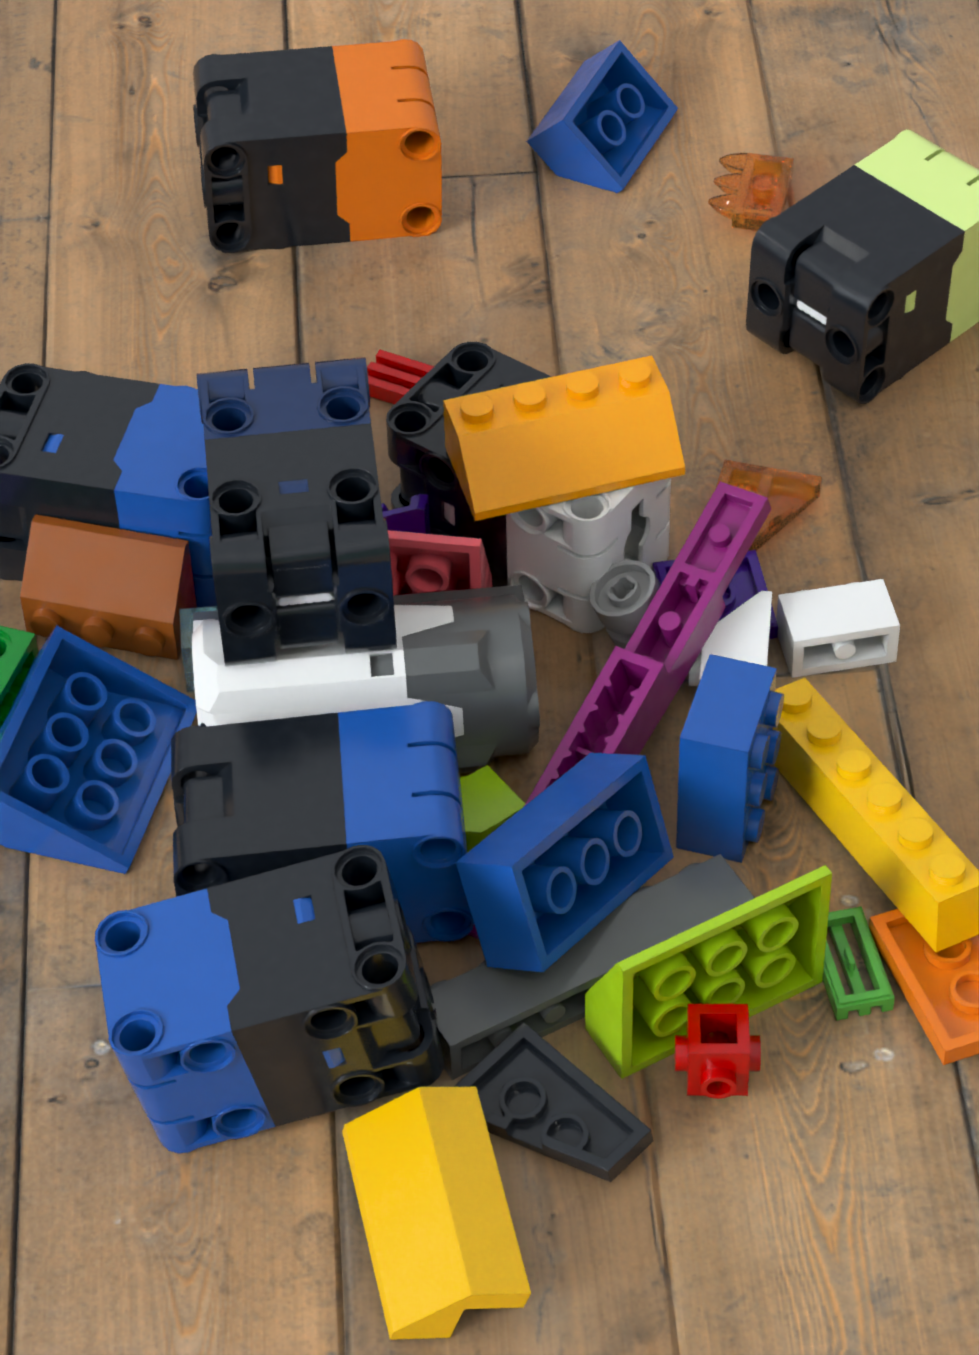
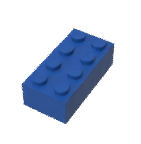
M589 753L456 861L487 967L544 972L674 858L646 755Z

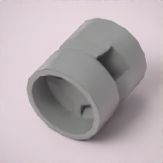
M624 560L612 564L599 580L592 583L589 593L591 606L602 624L606 627L615 646L625 649L661 586L652 569L647 564L637 560Z

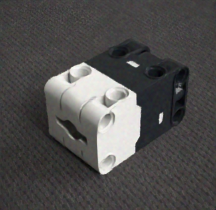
M481 342L461 343L454 347L390 408L386 415L388 456L391 462L400 468V484L391 494V509L409 506L414 495H428L430 534L482 539L492 574V587L522 585L525 602L528 601L530 609L538 610L566 624L574 631L581 633L599 631L605 626L590 603L589 593L592 583L599 580L612 564L624 560H637L653 569L654 562L666 561L669 556L671 478L475 521L445 448L443 400L552 376L502 354L487 344Z

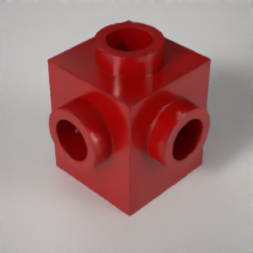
M687 1004L686 1035H675V1071L687 1072V1096H707L714 1099L730 1096H748L749 1072H760L761 1068L760 1035H750L748 1004Z

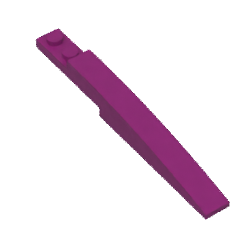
M721 481L719 482L625 649L615 646L526 804L589 753L640 754L726 608L722 596L771 511L768 497ZM474 924L473 930L468 935L479 939Z

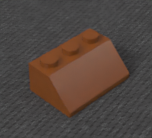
M35 514L31 522L20 593L26 632L48 638L57 625L96 647H108L141 653L146 656L178 660L193 626V612H197L188 541Z

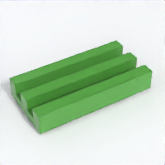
M862 906L829 912L828 930L851 992L849 995L845 994L826 940L823 983L836 1021L848 1019V1012L857 1010L859 1016L871 1014V1007L880 1006L882 1012L893 1010L895 997ZM850 923L874 990L865 991L842 927L843 924Z

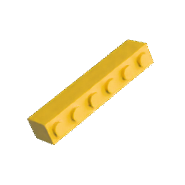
M806 678L776 688L775 692L784 694V702L778 726L773 727V730L781 731L780 748L774 766L779 768L781 774L935 952L979 935V870Z

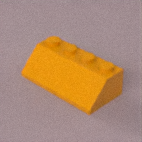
M652 355L443 400L445 448L475 521L685 475V463L670 392Z

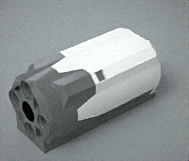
M522 585L394 595L397 649L345 654L343 632L341 633L339 630L338 644L281 649L279 635L278 639H275L277 661L226 667L218 610L193 612L192 656L198 726H216L405 706L423 701H435L448 707L453 715L459 773L475 772L486 765L489 766L498 756L528 754L539 742L540 714L528 601L525 602Z

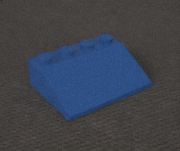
M56 625L34 658L0 729V845L10 849L125 874L131 866L170 776L171 738L179 730L192 725L197 713L196 700Z

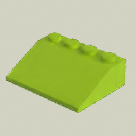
M826 865L616 963L585 993V1029L621 1079L675 1054V1035H686L687 1004H748L749 1017L823 982L832 872Z

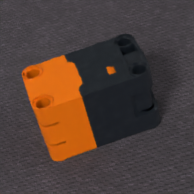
M401 39L391 42L224 55L211 54L202 57L194 65L195 104H193L196 143L197 147H199L203 202L204 208H206L209 239L211 245L216 250L223 253H235L245 250L284 249L293 246L406 236L421 237L431 235L441 226L442 143L423 48L417 42Z

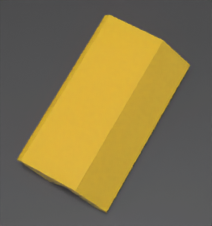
M418 1087L346 1123L342 1134L390 1340L450 1338L464 1309L524 1308L531 1295V1290L477 1087Z

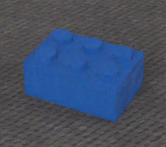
M713 654L709 655L680 735L676 848L713 857L721 854L724 859L742 863L749 841L758 843L765 819V810L760 809L763 799L772 801L779 776V768L770 766L775 764L780 748L781 731L773 730V727L778 726L784 702V694L775 692L777 668Z

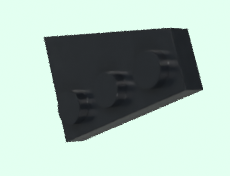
M524 1022L454 1086L477 1087L489 1133L609 1182H612L654 1141L650 1128Z

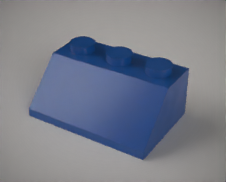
M619 40L583 62L526 142L556 176L618 193L625 188L678 110V107Z

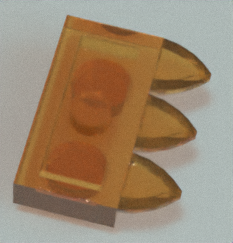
M734 153L719 159V163L731 174L714 178V184L726 194L710 198L708 204L716 212L732 220L731 228L757 232L764 222L784 211L793 175L794 158L753 153Z

